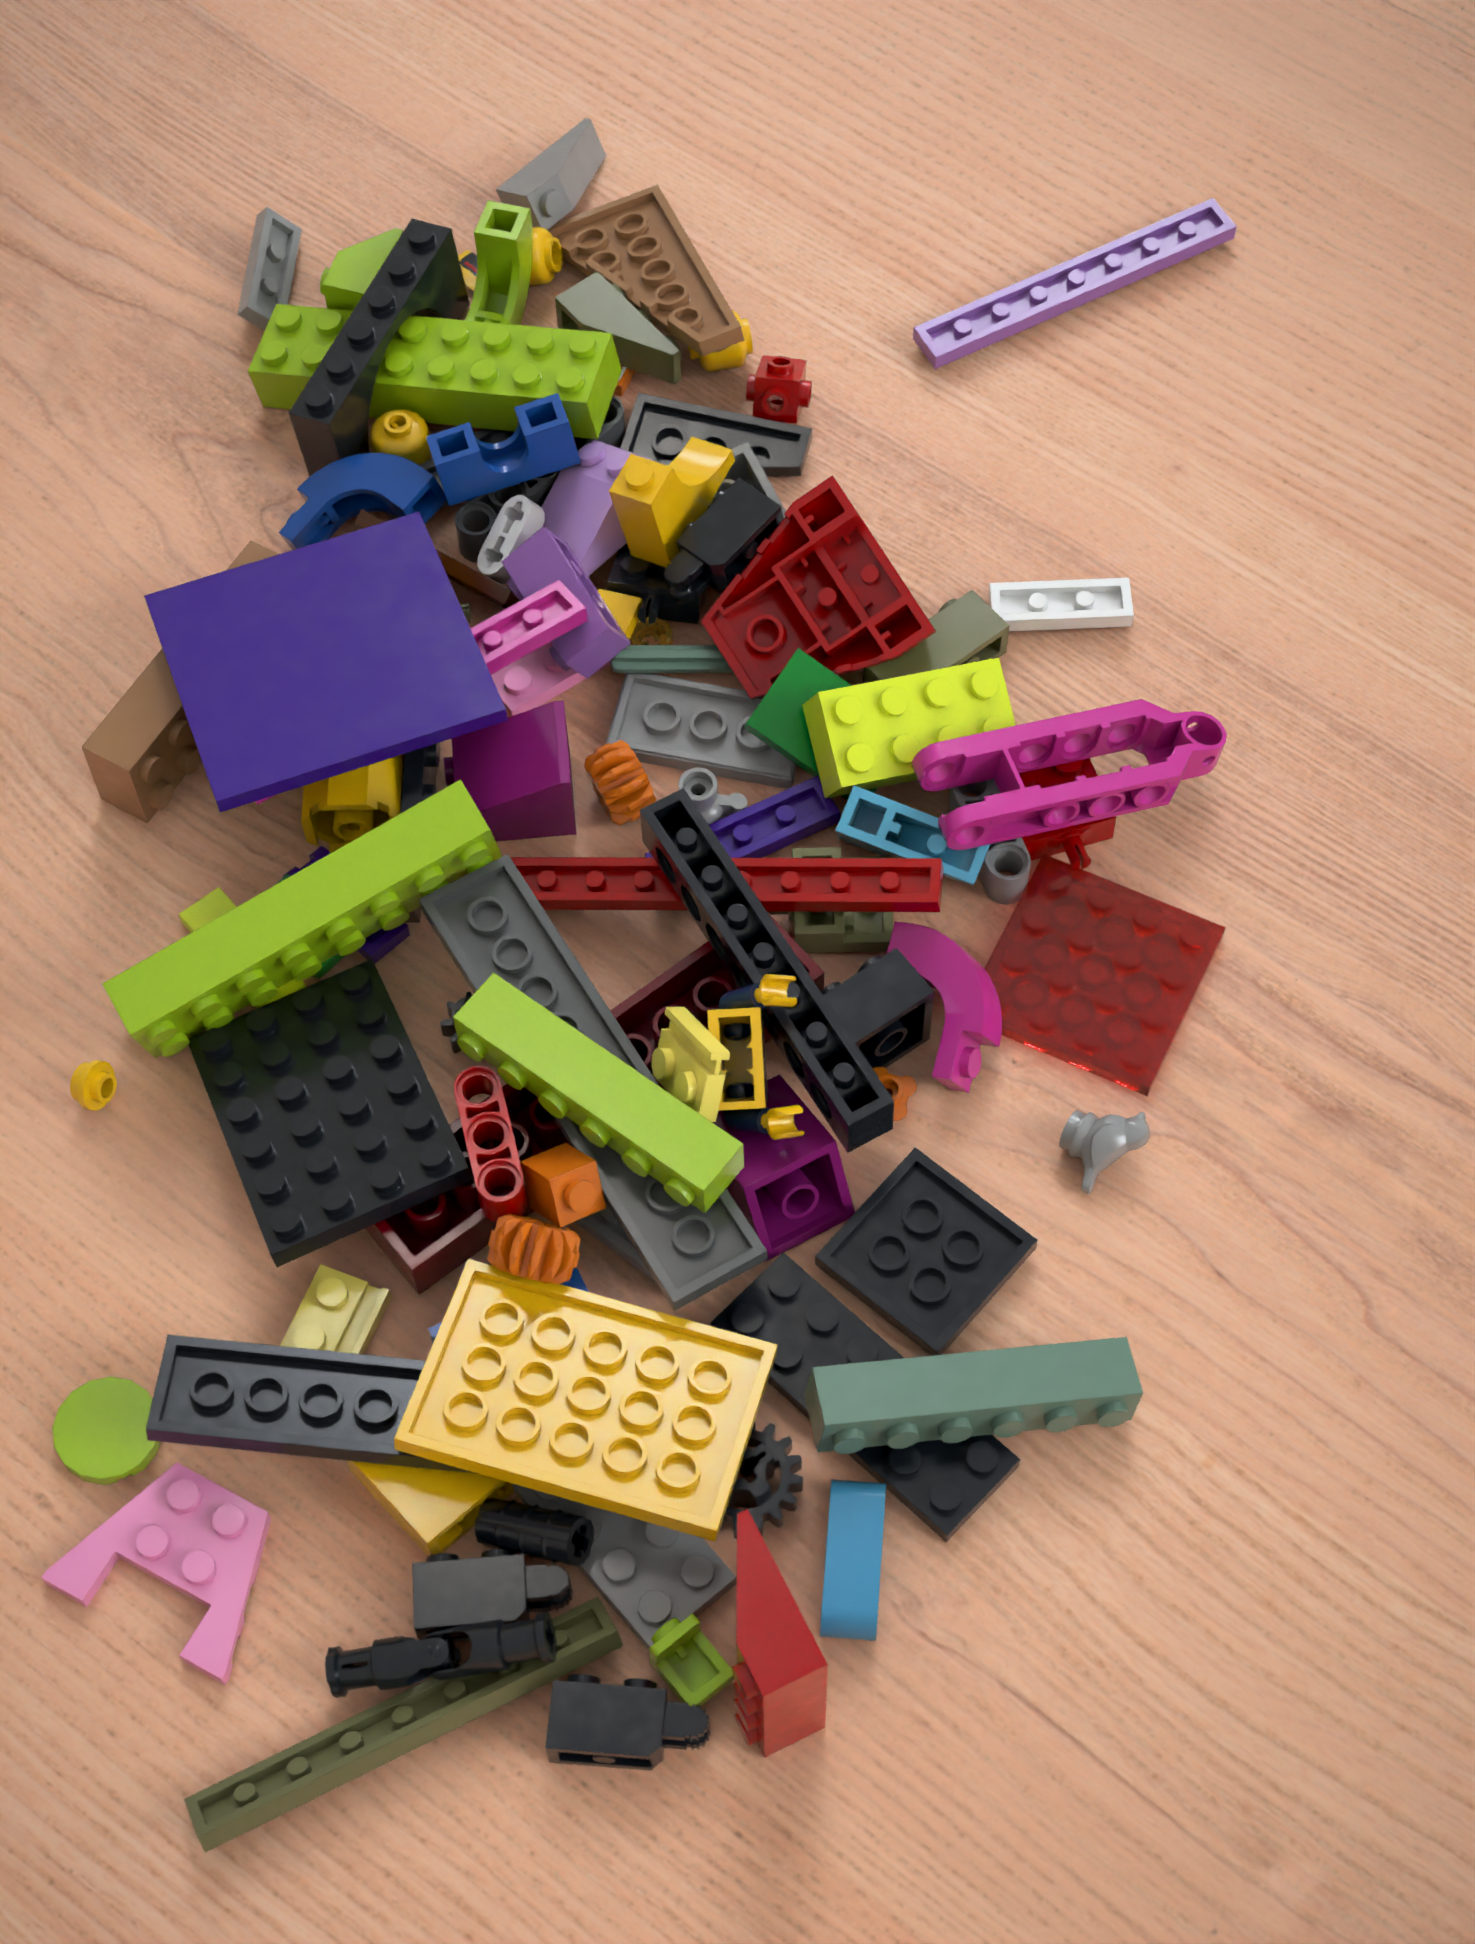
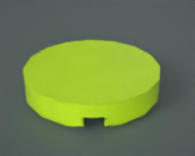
M106 1377L90 1380L70 1393L58 1408L52 1427L54 1448L68 1471L85 1482L108 1485L118 1483V1479H123L128 1475L133 1477L147 1467L157 1454L160 1446L158 1441L147 1440L146 1425L153 1400L147 1390L132 1380Z

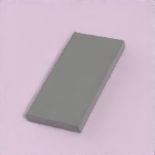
M626 673L606 744H612L619 740L628 743L630 748L634 750L637 759L642 763L686 771L691 768L700 767L710 770L715 776L785 789L792 787L798 766L743 728L764 697L752 700L745 690L651 673Z

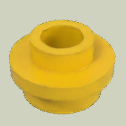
M102 1060L81 1063L75 1069L70 1081L72 1098L78 1101L83 1108L91 1111L103 1108L113 1098L117 1088V1080L112 1065Z

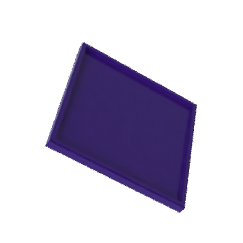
M420 512L144 595L219 812L508 721L506 708Z

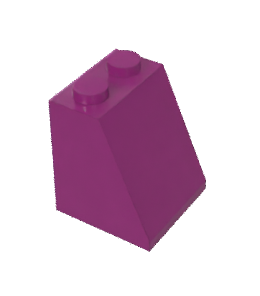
M564 700L547 703L508 717V721L452 738L453 757H444L446 786H450L461 779L490 828L496 842L577 834Z
M780 1074L767 1080L768 1099L766 1108L801 1106L803 1113L794 1114V1124L797 1130L804 1131L803 1136L774 1140L769 1134L736 1131L726 1124L724 1110L718 1111L716 1122H712L743 1143L744 1168L729 1184L727 1190L766 1248L767 1260L765 1262L850 1219L855 1213L836 1140Z

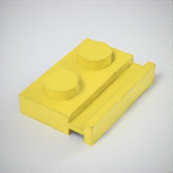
M666 1007L665 1015L670 1019L669 1028L661 1029L658 1048L654 1050L652 1055V1075L671 1095L709 1121L716 1122L726 1076L720 1069L722 1060H729L730 1052L685 1007Z
M320 1264L280 1346L365 1354L391 1301L390 1290L384 1287L379 1289L369 1285L368 1281Z

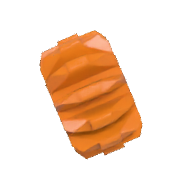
M622 740L612 744L607 743L586 757L584 768L587 772V777L600 804H602L606 814L615 824L620 826L629 821L632 823L640 818V809L656 802V797L653 793L654 789L648 780V776L641 762L637 759L634 750L630 748L628 743Z
M508 1214L499 1217L495 1229L491 1231L487 1260L493 1267L509 1272L512 1275L558 1285L569 1281L573 1269L577 1267L581 1238L575 1231H571L566 1227L560 1228L554 1223L523 1215Z

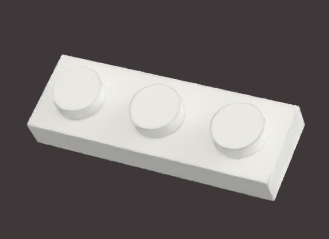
M1129 578L989 583V606L1009 624V631L1132 627L1134 613Z

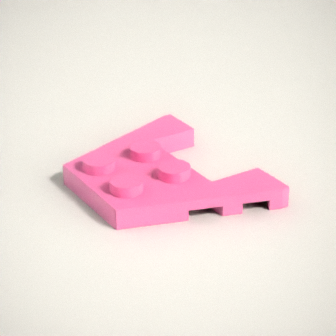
M175 1463L47 1569L41 1578L49 1587L87 1607L116 1562L122 1559L205 1605L209 1610L179 1656L184 1663L225 1685L232 1671L233 1664L231 1661L235 1645L243 1629L245 1621L244 1611L251 1585L254 1586L271 1517L268 1511L187 1467Z

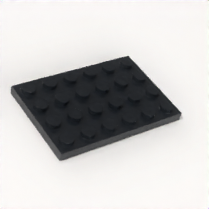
M373 959L236 1017L220 1028H212L188 1038L190 1041L188 1044L276 1267L474 1180Z

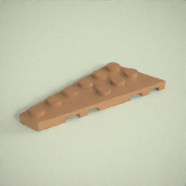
M658 185L559 221L548 229L551 235L560 241L564 260L587 276L598 271L610 284H617L623 291L626 299L637 310H644L654 323L701 356L725 350L731 345L745 341L740 323Z

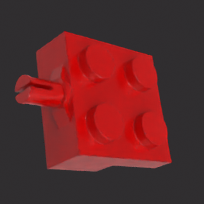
M1090 758L1019 773L1025 788L1040 785L1041 789L1074 782L1075 777L1085 775L1086 778L1098 776ZM1116 816L1024 836L1022 839L1029 852L1031 861L1065 852L1072 870L1079 871L1080 865L1083 870L1091 864V859L1084 846L1113 838Z

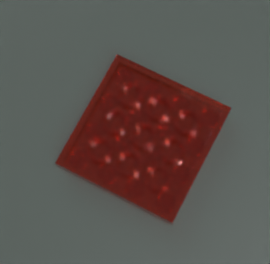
M1043 854L984 968L991 978L999 997L1002 1014L1001 1035L1148 1097L1220 946L1226 927L1079 868L1074 871L1070 864Z

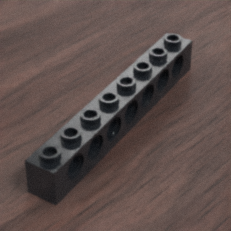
M682 788L640 809L643 843L737 986L741 988L754 983H760L765 974L796 977V981H791L787 989V997L797 998L796 1005L794 1007L766 1006L761 1009L764 1027L847 1153L892 1130L894 1117L893 1098L685 789Z

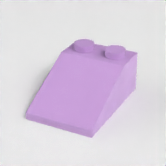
M597 440L579 449L578 454L581 463L560 471L542 505L545 513L543 526L567 542L588 576L627 543L609 490L630 454H634Z

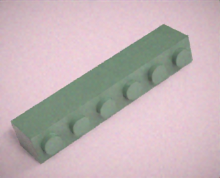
M1127 1337L812 1367L805 1391V1399L817 1452L835 1451L839 1454H851L860 1451L864 1447L884 1445L901 1449L910 1447L917 1442L933 1440L957 1443L972 1436L991 1434L1000 1438H1008L1018 1435L1023 1431L1047 1429L1050 1432H1063L1074 1426L1089 1424L1113 1427L1132 1419L1143 1395Z

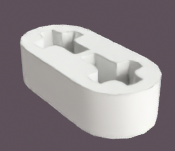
M524 495L513 496L505 502L477 558L479 571L500 584H506L511 577L501 561L543 527L545 521L543 508Z

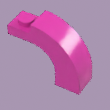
M895 921L887 953L897 948L928 985L939 991L944 1002L945 1023L932 1077L950 1090L969 1093L972 1079L978 1075L981 1067L980 1046H1000L1002 1014L995 986L982 965L946 935L926 926Z

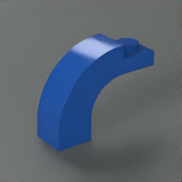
M386 453L357 454L326 465L297 488L306 502L288 518L286 525L279 533L290 548L295 550L330 539L346 521L357 516L361 509L366 512H386L398 518L420 512L424 524H426L447 498L431 473L406 458Z

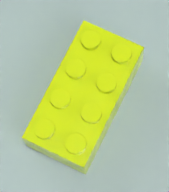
M999 658L821 691L802 705L825 798L850 794L854 785L870 790L918 780L912 768V760L923 748L940 741L1016 726Z

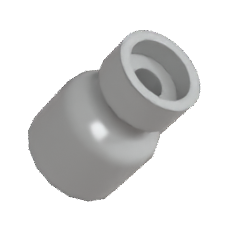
M700 767L691 768L685 771L679 779V790L685 789L708 825L748 807L747 799L741 793L720 795L718 793L717 778L708 769Z

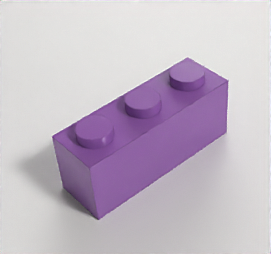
M545 526L501 561L511 577L507 584L520 601L560 580L586 607L587 622L551 641L553 646L549 649V652L563 670L568 671L572 668L588 679L630 644L627 636L567 542Z

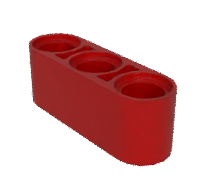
M471 1066L464 1069L457 1076L454 1082V1095L480 1207L489 1220L497 1223V1219L501 1216L508 1214L522 1216L527 1207V1192L501 1081L497 1073L492 1069L484 1066ZM477 1094H487L491 1096L488 1100L482 1103H473L469 1101L473 1096ZM490 1139L502 1141L494 1149L479 1147L483 1142ZM507 1185L514 1188L505 1196L496 1197L490 1194L494 1188Z

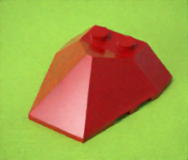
M833 475L791 504L784 513L785 517L768 539L765 538L756 549L757 553L740 575L737 574L701 620V623L752 700L766 695L798 648L836 675H842L897 659L936 633L925 613Z

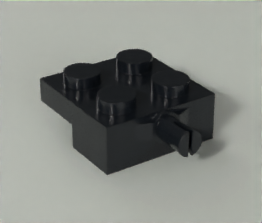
M627 543L618 550L607 581V590L642 598V603L637 613V617L642 623H646L647 618H649L648 624L654 623L657 619L699 624L706 601L707 589L699 597H695V601H691V604L679 605V603H675L671 599L670 586L666 583L664 568L666 567L631 556Z

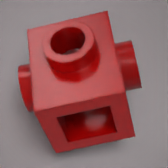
M762 355L756 374H749L747 380L746 401L753 402L752 416L788 424L797 423L801 408H809L811 400L812 381L805 380L807 360L793 359L785 356Z

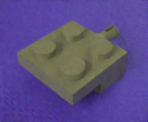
M841 847L792 848V858H890V856L842 857ZM767 911L770 915L788 914L789 921L794 929V941L806 953L888 951L894 927L893 912Z

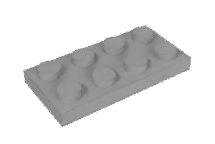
M512 1485L514 1493L526 1505L534 1506L537 1504L541 1508L555 1511L561 1509L565 1513L584 1516L592 1521L594 1542L590 1555L583 1564L577 1567L648 1650L654 1644L651 1640L654 1633L669 1620L677 1617L682 1622L691 1614H694L696 1617L699 1616L737 1584L735 1574L701 1537L520 1485Z

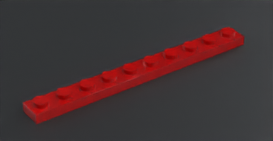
M510 857L544 910L688 911L653 857ZM731 858L766 911L940 912L944 870L942 858Z

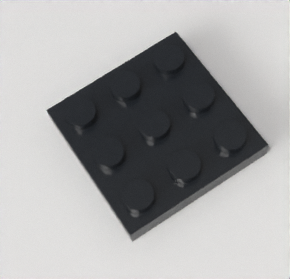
M915 1147L816 1254L815 1265L931 1356L942 1355L1036 1249L1038 1240Z

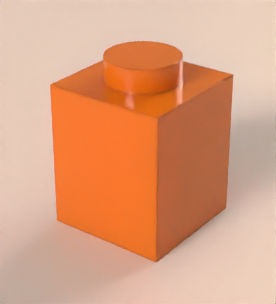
M568 1143L561 1144L520 1161L531 1209L561 1228L606 1208L596 1160Z

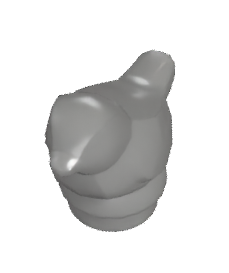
M1078 1110L1073 1112L1063 1129L1059 1147L1069 1151L1070 1156L1081 1158L1084 1168L1082 1192L1090 1194L1100 1172L1128 1151L1139 1149L1148 1142L1150 1129L1145 1121V1113L1140 1112L1138 1115L1130 1118L1109 1114L1099 1119L1091 1112L1087 1114Z

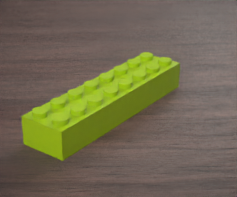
M276 304L248 369L249 376L263 407L291 410L353 310ZM410 316L399 327L383 356L372 392L369 417L378 418L385 412L405 409L418 413L426 423L459 426L470 422L471 427L515 431L518 419L514 407L558 393L573 437L598 439L622 368L612 333Z
M460 779L102 983L130 1036L155 1058L160 1055L168 1057L185 1049L190 1043L188 1038L204 1030L220 1028L233 1020L235 1012L249 1004L258 1006L271 1000L278 993L277 988L293 979L301 981L313 976L322 968L321 963L338 953L340 956L355 952L365 944L366 937L383 928V930L388 931L402 925L410 917L409 913L420 907V898L501 858L503 855L490 828Z

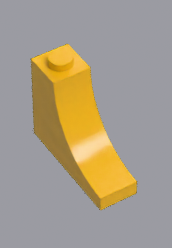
M691 436L680 454L669 465L630 454L612 484L609 493L631 556L666 568L667 564H671V560L679 553L676 541L680 538L683 529L689 523L696 521L707 510L735 461L732 449Z
M347 1461L348 1467L354 1476L427 1556L444 1553L475 1526L479 1509L485 1500L491 1497L505 1500L514 1492L513 1483L481 1474Z

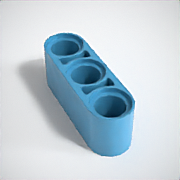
M831 1479L820 1637L876 1641L886 1483Z

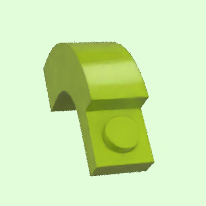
M488 200L474 230L477 251V278L472 303L465 320L520 325L526 305L532 267L533 230L530 208Z

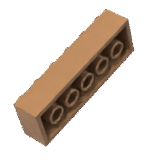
M250 540L227 570L278 555V553ZM163 649L159 651L82 745V750L101 799L146 823L152 819L158 810L164 809L169 804L175 788L186 775L192 774L197 769L201 761Z

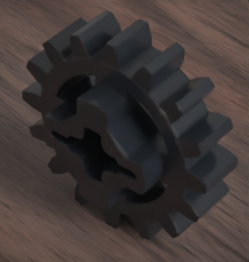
M755 1422L747 1444V1447L753 1448H746L739 1472L744 1477L754 1474V1481L748 1483L744 1478L735 1481L720 1527L721 1530L726 1523L733 1525L734 1538H737V1514L746 1510L733 1508L734 1506L750 1508L748 1510L761 1536H763V1523L769 1520L774 1526L780 1528L783 1525L781 1509L795 1512L797 1509V1498L791 1492L803 1491V1477L795 1474L802 1469L801 1456H788L792 1450V1439L788 1436L777 1442L775 1440V1425L772 1423L766 1426L763 1432L756 1430ZM779 1468L781 1481L776 1493L773 1494L771 1486L767 1481L775 1476L774 1471Z

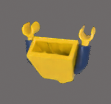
M765 974L760 983H754L723 994L719 1000V1010H707L708 1031L730 1052L729 1060H722L720 1069L726 1076L718 1111L724 1110L726 1124L736 1131L769 1134L772 1139L778 1140L804 1135V1131L797 1130L794 1124V1114L803 1113V1109L799 1105L772 1109L766 1108L768 1088L765 1032L761 1009L766 1006L794 1007L797 1003V998L787 997V989L791 981H796V977Z

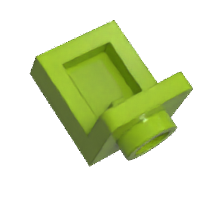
M691 1614L682 1622L677 1617L669 1620L654 1633L651 1638L654 1644L649 1648V1663L682 1703H688L689 1706L695 1704V1706L699 1707L735 1680L731 1667L700 1631L701 1622L694 1614Z

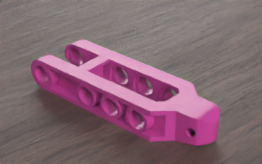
M1139 699L940 741L920 750L912 760V768L920 786L927 791H940L981 781L995 780L1000 791L999 794L985 796L982 802L959 807L946 816L941 814L938 819V826L947 846L953 850H966L1168 805L1181 780L1203 776L1214 769L1226 743L1227 734L1220 721L1207 713L1197 711L1172 713L1146 700ZM1193 722L1196 723V725L1188 727ZM1129 749L1144 754L1149 763L1147 766L1133 769L1130 765L1123 766L1119 772L1092 778H1086L1085 775L1075 777L1074 782L1042 789L1040 785L1025 788L1019 773Z

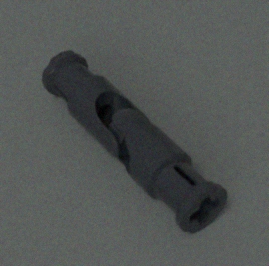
M546 1611L537 1613L533 1620L505 1624L502 1619L435 1630L425 1635L426 1639L422 1640L396 1636L374 1640L371 1647L346 1651L340 1646L330 1647L325 1658V1670L331 1693L335 1698L347 1696L348 1691L353 1689L378 1686L382 1691L411 1686L428 1677L447 1680L509 1670L511 1663L541 1659L544 1664L556 1661L557 1639L551 1615ZM468 1636L472 1643L471 1655L468 1661L457 1667L461 1655L459 1649L455 1646L453 1637Z

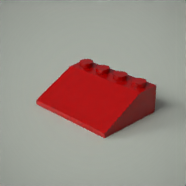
M746 1509L737 1514V1664L732 1666L731 1669L736 1680L732 1685L737 1696L733 1701L738 1713L734 1714V1717L747 1745L750 1746L757 1742L764 1757H767L825 1728L828 1664L749 1510Z

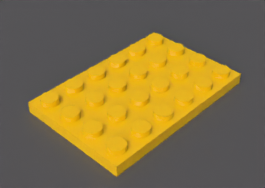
M468 1259L394 1437L395 1450L716 1542L776 1358L778 1345L565 1285L529 1280L498 1270L497 1267Z

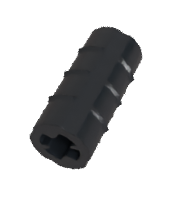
M491 1497L485 1500L479 1509L478 1517L475 1521V1536L477 1542L486 1547L509 1549L514 1553L528 1555L531 1559L537 1557L551 1560L554 1564L560 1562L580 1566L590 1555L594 1542V1527L592 1521L584 1516L565 1513L561 1509L555 1511L541 1508L537 1504L531 1506L518 1503L514 1499L507 1501Z

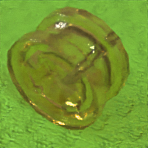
M647 617L646 623H642L639 620L631 635V645H649V640L644 642V638L654 636L655 641L659 639L660 643L657 645H673L671 626L665 620L658 617L652 624H648L649 617Z

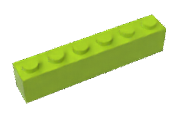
M494 972L453 1016L458 1038L457 1044L467 1056L478 1062L484 1059L497 1068L501 1078L511 1087L517 1090H521L524 1087L538 1097L544 1109L551 1115L559 1119L566 1116L580 1126L582 1134L594 1145L601 1148L607 1145L622 1155L621 1158L629 1169L639 1176L646 1177L649 1174L664 1185L666 1193L680 1205L688 1207L692 1204L703 1213H706L744 1168L743 1143Z

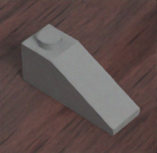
M585 118L499 186L496 192L501 203L530 208L532 227H543L547 230L571 212L606 157L591 119Z

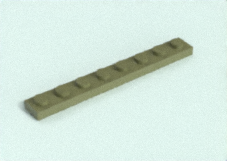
M597 1596L552 1619L557 1639L555 1662L544 1664L541 1659L511 1663L509 1670L447 1680L430 1678L185 1798L184 1801L197 1838L205 1853L622 1647L623 1644L619 1633L599 1597Z

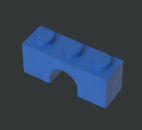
M558 393L514 407L518 419L517 428L512 436L499 443H485L477 439L470 422L426 436L449 506L581 463L572 430Z

